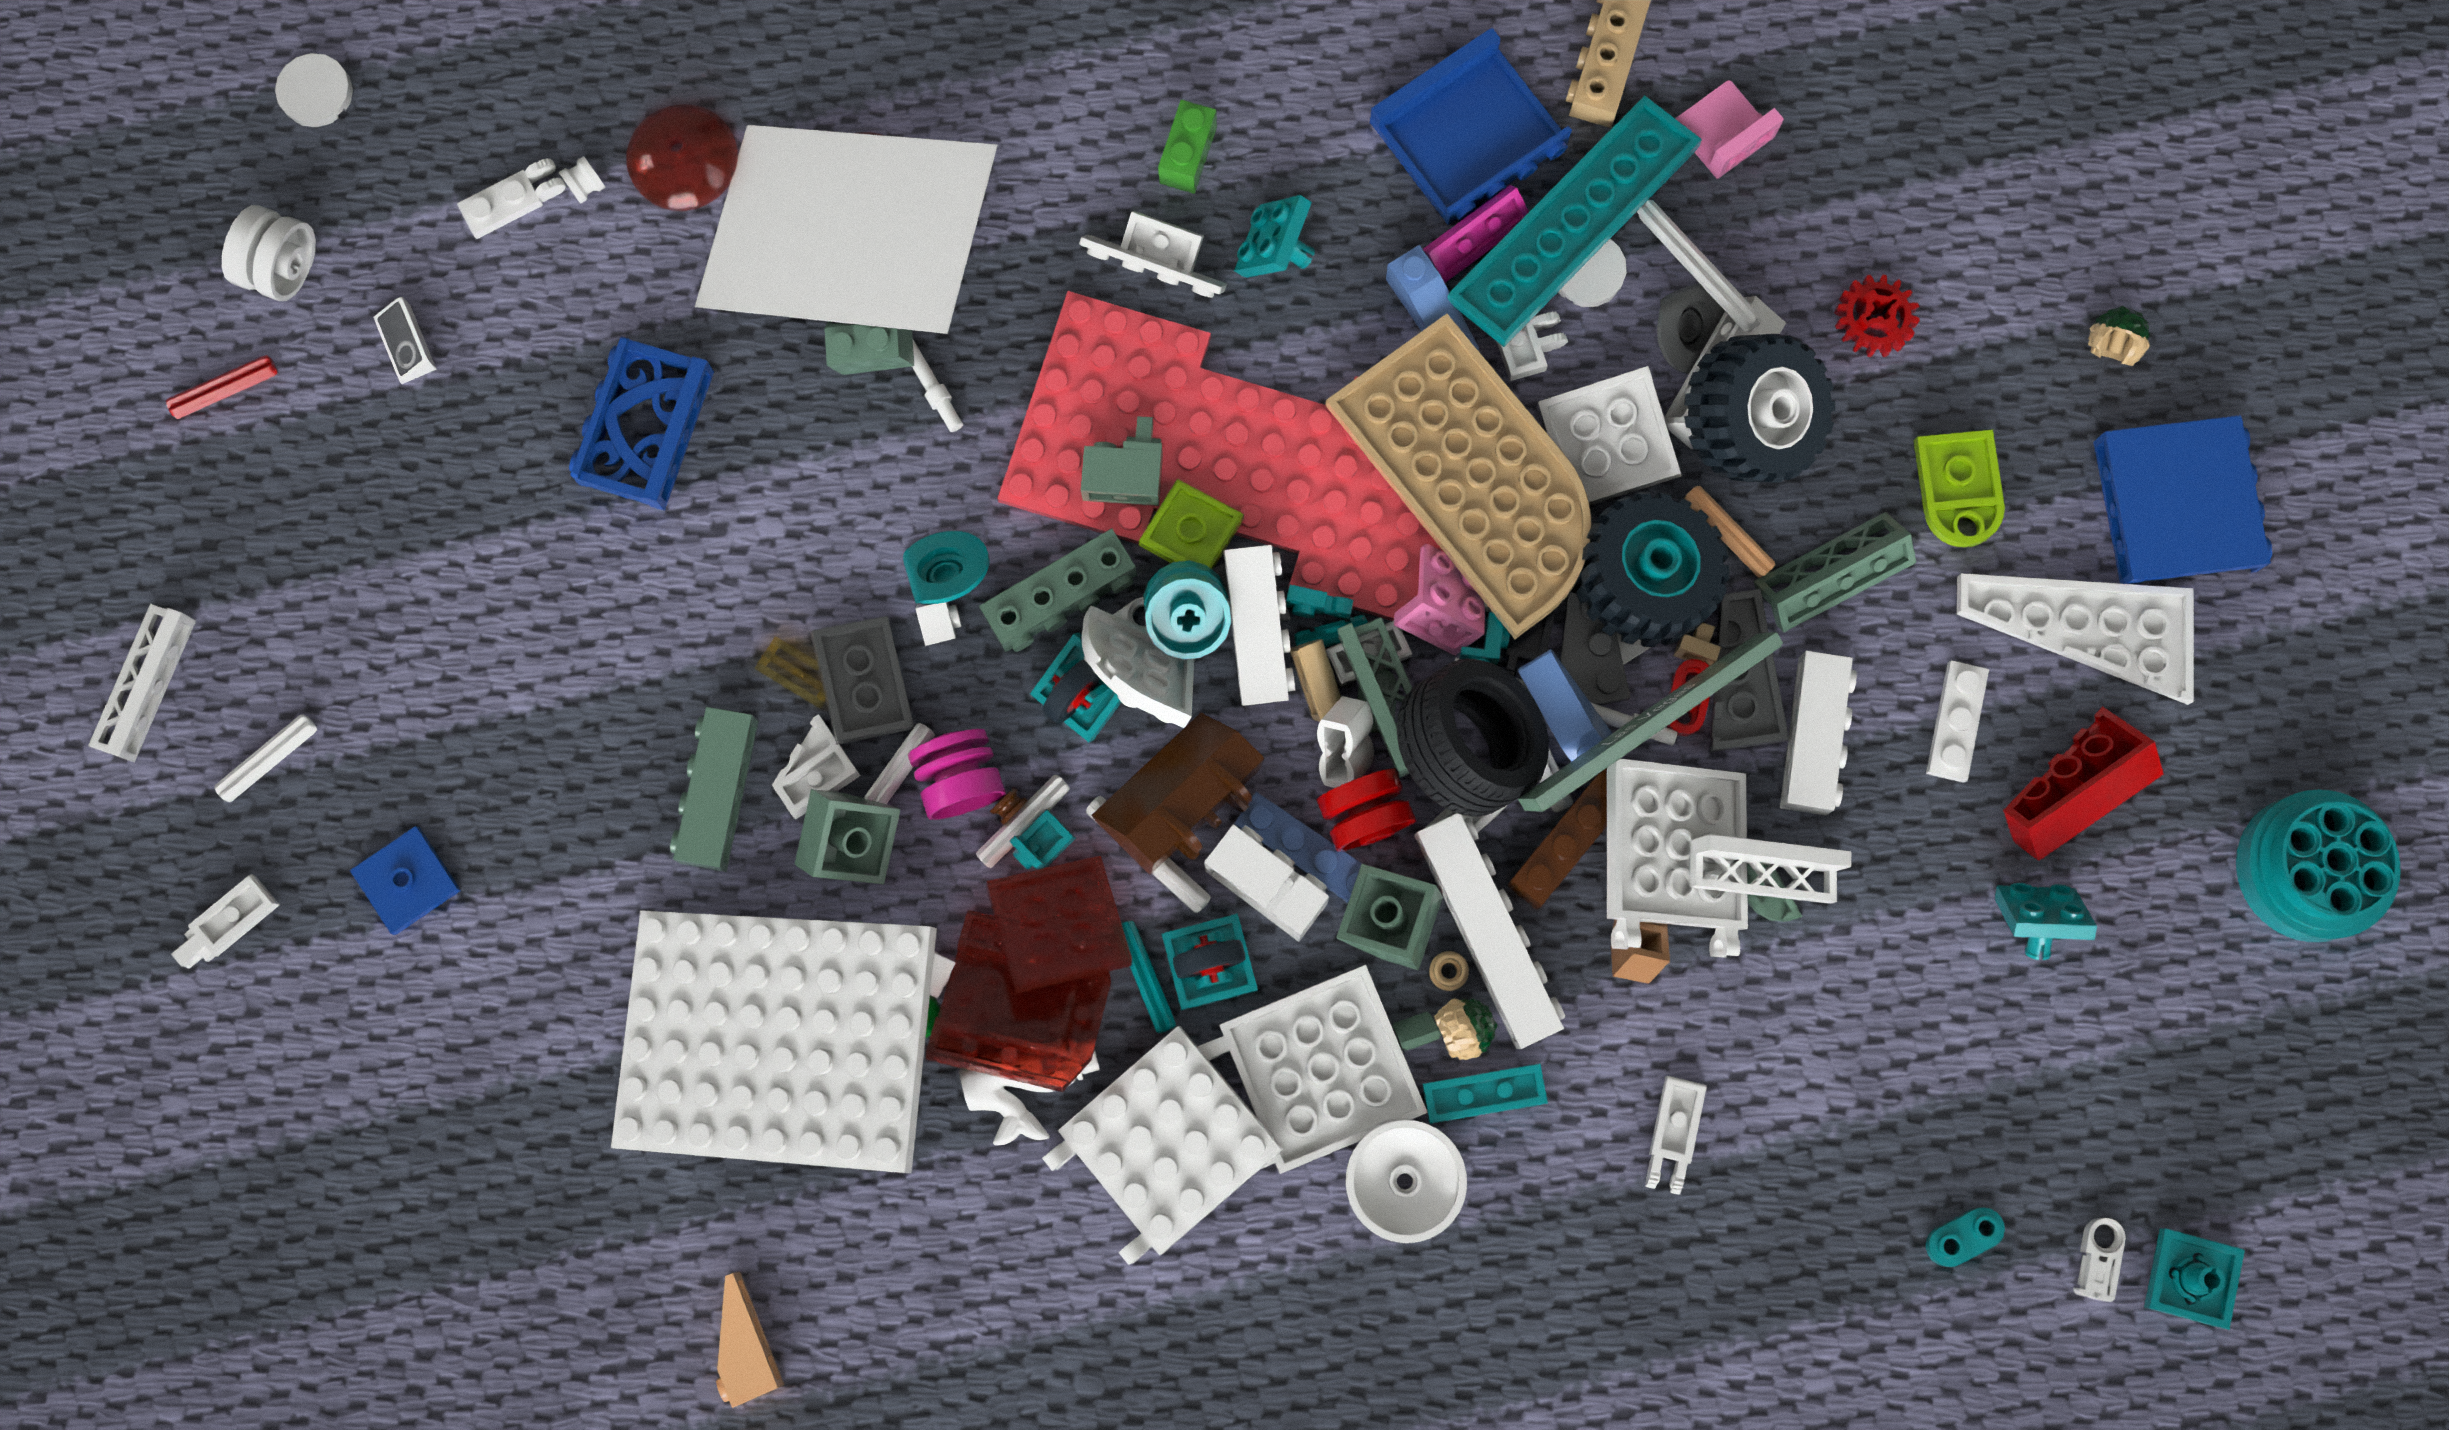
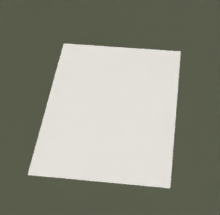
M747 125L695 307L948 334L998 145Z

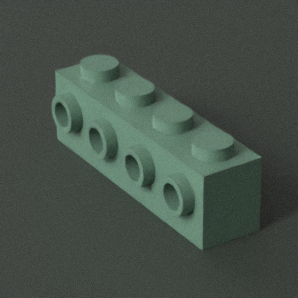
M1111 528L979 605V608L1004 651L1007 652L1013 648L1014 652H1018L1034 642L1033 636L1046 629L1047 632H1052L1062 627L1068 621L1066 617L1075 611L1080 610L1081 613L1088 611L1090 606L1096 607L1101 602L1099 597L1111 590L1116 594L1127 589L1134 582L1132 578L1137 576L1136 566Z

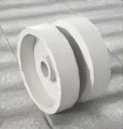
M251 205L247 207L234 220L225 239L222 251V269L225 278L234 285L248 290L256 289L262 295L274 300H289L301 289L312 266L316 244L314 231L306 222L292 217H281L276 211L263 206Z

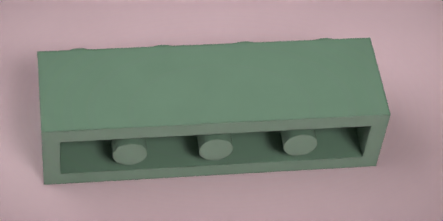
M706 707L704 717L700 716L697 720L695 738L699 742L696 755L691 754L687 765V776L691 777L688 792L682 793L678 811L679 815H682L679 830L674 831L670 844V852L674 853L673 860L680 864L727 872L759 722L751 714Z

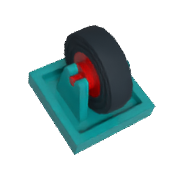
M1078 632L1072 635L1030 695L1043 704V712L1047 717L1057 724L1064 722L1089 743L1096 738L1122 702L1118 699V694L1111 690L1084 660L1082 635Z
M1238 913L1162 933L1181 1011L1258 991Z

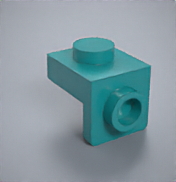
M1489 612L1483 649L1461 647L1459 659H1476L1495 665L1498 664L1500 649H1508L1510 633L1493 612Z
M1046 809L1020 837L1014 836L1009 842L1016 848L1012 853L1013 856L1026 869L1029 870L1034 866L1036 869L1044 871L1076 837Z

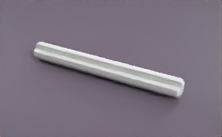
M1648 200L1637 211L1642 222L1743 331L1751 332L1755 327H1758L1761 323L1759 313L1653 200Z

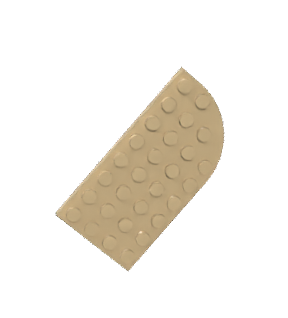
M1448 314L1442 316L1326 400V407L1514 639L1545 618L1567 597L1574 587L1585 563V560H1582L1583 548L1590 543V539L1586 537L1591 529V514L1583 483L1568 458Z

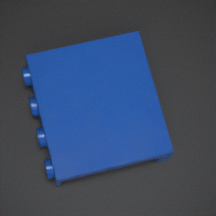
M1490 28L1371 108L1370 124L1447 225L1456 219L1459 221L1463 220L1478 209V204L1487 198L1489 200L1515 179L1518 178L1520 181H1523L1530 177L1538 169L1537 164L1546 158L1552 161L1561 156L1568 148L1567 144L1572 131L1569 126L1561 130L1499 50L1501 38L1493 28Z
M2241 415L2105 431L2093 442L2120 584L2139 585L2143 581L2251 569V573L2271 564L2272 544L2270 539L2265 536L2263 526L2265 509L2262 501L2258 500L2255 486L2258 479L2257 469L2251 463L2248 451L2250 434L2248 429L2243 426Z

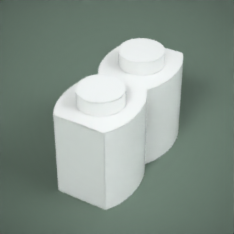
M1342 696L1321 719L1318 725L1317 738L1323 752L1319 761V772L1325 786L1336 788L1360 778L1373 763L1374 747L1369 737L1373 725V716L1367 701Z

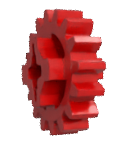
M1870 274L1865 277L1863 284L1855 280L1849 287L1850 291L1844 290L1839 298L1842 304H1838L1834 311V314L1842 317L1835 324V328L1846 330L1845 335L1841 339L1843 342L1851 339L1855 342L1852 351L1857 352L1861 347L1867 348V357H1872L1876 350L1879 349L1881 355L1887 357L1892 348L1899 352L1904 347L1905 341H1910L1914 336L1915 331L1912 328L1917 326L1920 318L1911 314L1915 313L1919 308V304L1908 302V298L1913 292L1910 289L1902 293L1899 290L1901 285L1899 279L1893 285L1887 284V275L1883 274L1878 282H1874ZM1854 304H1856L1855 309L1859 313L1858 320L1856 321L1853 315ZM1884 311H1887L1883 317H1882V316H1878L1877 318H1874V317H1873L1872 319H1870L1869 321H1867L1868 318L1871 316V314L1877 315L1878 313L1881 314V313H1883ZM1897 311L1900 313V322L1896 318Z

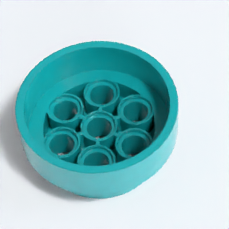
M2307 790L2267 805L2246 826L2240 838L2236 855L2238 882L2250 908L2270 928L2280 934L2300 941L2327 942L2353 936L2370 928L2388 911L2395 899L2400 883L2401 867L2399 852L2387 825L2366 804L2352 796L2337 791ZM2325 813L2330 815L2334 821L2333 831L2328 829L2324 823ZM2292 833L2296 834L2301 840L2302 847L2300 851L2296 850L2291 844ZM2361 833H2364L2370 842L2369 850L2365 849L2360 842ZM2328 853L2333 854L2337 859L2338 867L2336 871L2327 862ZM2296 872L2304 878L2305 888L2303 891L2297 888L2294 883ZM2365 872L2373 878L2374 887L2372 890L2364 883ZM2332 892L2336 893L2341 900L2340 910L2335 909L2331 904L2330 897Z

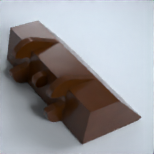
M1200 713L1091 816L1151 875L1177 849L1186 857L1195 860L1200 855L1199 851L1203 849V846L1194 833L1206 821L1213 828L1217 829L1222 824V821L1215 813L1226 802L1242 813L1250 807L1248 804L1252 802V796L1244 785L1260 770L1265 758L1238 731Z

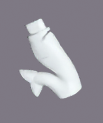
M1074 1039L1068 1041V1046L1065 1042H1054L999 1053L960 1069L959 1074L965 1100L970 1111H996L1004 1117L993 1144L1005 1145L1015 1140L1020 1134L1034 1140L1050 1138V1135L1037 1118L1026 1110L1025 1105L1020 1099L1004 1089L1005 1086L1034 1092H1053L1070 1086L1076 1081L1075 1077L1078 1080H1084L1083 1074L1098 1071L1100 1068L1092 1039L1076 1044Z

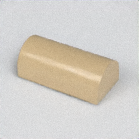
M1317 639L1290 648V654L1312 719L1320 722L1341 698V694L1323 640Z

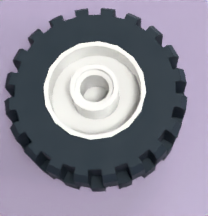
M1739 335L1730 337L1728 341H1721L1713 346L1710 350L1711 354H1705L1698 362L1699 371L1692 373L1688 385H1691L1690 393L1685 394L1684 405L1688 406V416H1684L1685 426L1691 430L1692 435L1689 436V440L1693 449L1701 451L1698 457L1706 466H1712L1711 469L1715 474L1721 477H1729L1732 481L1773 483L1790 480L1799 476L1802 470H1807L1816 461L1814 455L1823 452L1828 443L1825 441V437L1827 434L1832 433L1834 422L1830 421L1831 412H1835V400H1831L1830 393L1834 388L1832 380L1826 378L1824 374L1827 371L1821 359H1814L1816 353L1807 344H1801L1798 338L1790 335Z

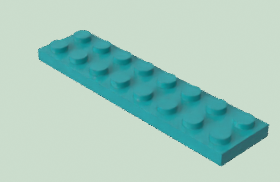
M1644 95L1448 293L1447 299L1458 311L1505 347L1700 147L1702 139Z

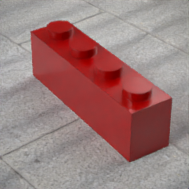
M2103 706L2094 715L2095 722L2088 729L2081 728L2073 737L2074 744L2063 755L2057 753L2048 763L2050 769L2042 777H2034L2003 810L2015 844L2038 861L2164 775L2155 741Z

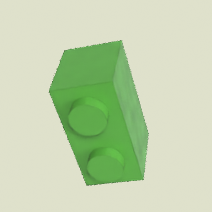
M1180 100L1158 166L1160 184L1195 194L1217 129L1216 109Z

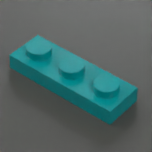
M1541 1064L1422 1084L1429 1124L1548 1103Z

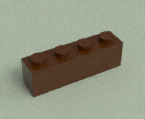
M1607 768L1594 778L1507 884L1511 890L1536 910L1546 902L1607 827Z

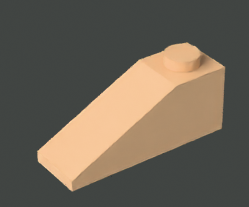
M734 1272L725 1276L717 1365L720 1378L716 1379V1385L724 1402L730 1401L732 1408L784 1386L740 1272Z

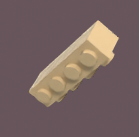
M1596 0V3L1603 4L1600 15L1592 13L1586 35L1593 38L1590 48L1582 46L1576 68L1583 71L1580 80L1572 79L1566 97V102L1572 103L1569 116L1612 128L1651 0Z

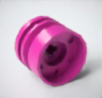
M970 729L946 733L916 747L908 754L912 767H920L914 772L915 779L922 782L935 781V783L920 793L929 820L959 816L993 804L1006 795L998 768H979V766L994 756L990 747H983L989 742L985 729Z

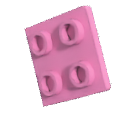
M1730 80L1724 82L1675 118L1702 139L1701 145L1695 151V154L1716 179H1719L1775 138L1784 120L1775 108L1764 116L1758 113Z
M1425 544L1420 548L1418 595L1395 612L1394 626L1456 656L1460 653L1461 647H1468L1484 634V601L1445 552Z

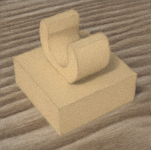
M1702 623L1695 629L1693 636L1684 634L1678 641L1673 656L1683 660L1699 659L1706 662L1709 666L1714 664L1721 649L1720 646L1709 643L1715 627Z

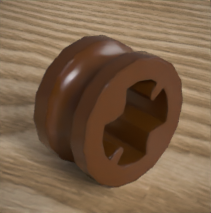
M1013 787L990 812L992 814H999L1001 817L1000 822L1004 825L1028 800L1025 797L1019 798L1017 796V789Z

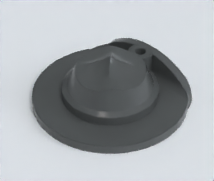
M1700 283L1676 290L1660 300L1657 323V337L1660 350L1671 367L1686 374L1691 372L1725 312Z

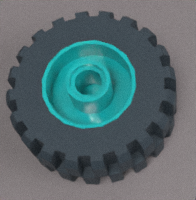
M1646 491L1636 493L1632 499L1625 496L1617 500L1612 507H1608L1592 524L1586 537L1590 539V543L1583 548L1582 560H1585V563L1575 583L1581 584V587L1576 592L1578 599L1582 604L1587 602L1590 609L1586 614L1593 622L1598 618L1605 625L1602 628L1604 632L1610 636L1616 632L1622 635L1621 642L1633 645L1637 640H1641L1643 647H1655L1660 641L1665 646L1677 642L1684 634L1689 635L1717 609V604L1723 600L1727 591L1724 584L1730 579L1729 565H1724V562L1729 558L1727 546H1720L1718 541L1722 537L1721 532L1717 526L1710 527L1706 522L1709 516L1701 509L1695 512L1690 508L1691 502L1680 498L1677 502L1671 500L1672 495L1669 493L1658 492L1652 498L1651 493Z

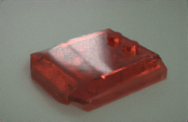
M968 910L957 944L955 965L951 971L939 1016L936 1017L925 1059L1063 1092L1093 1058L1109 997L1111 977L1106 966L1102 941Z

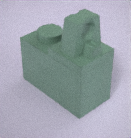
M1137 416L1136 437H1127L1126 441H1123V448H1116L1117 446L1110 442H1096L1094 446H1084L1081 479L1083 501L1159 506L1163 449L1161 439L1153 438V417Z

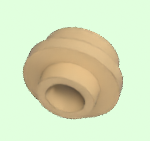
M1442 952L1430 964V979L1441 990H1457L1468 979V964L1456 952ZM1451 964L1455 967L1456 975L1454 978L1447 979L1442 975L1441 969L1444 965Z

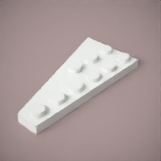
M1963 573L1957 577V615L2187 705L2194 702V588Z

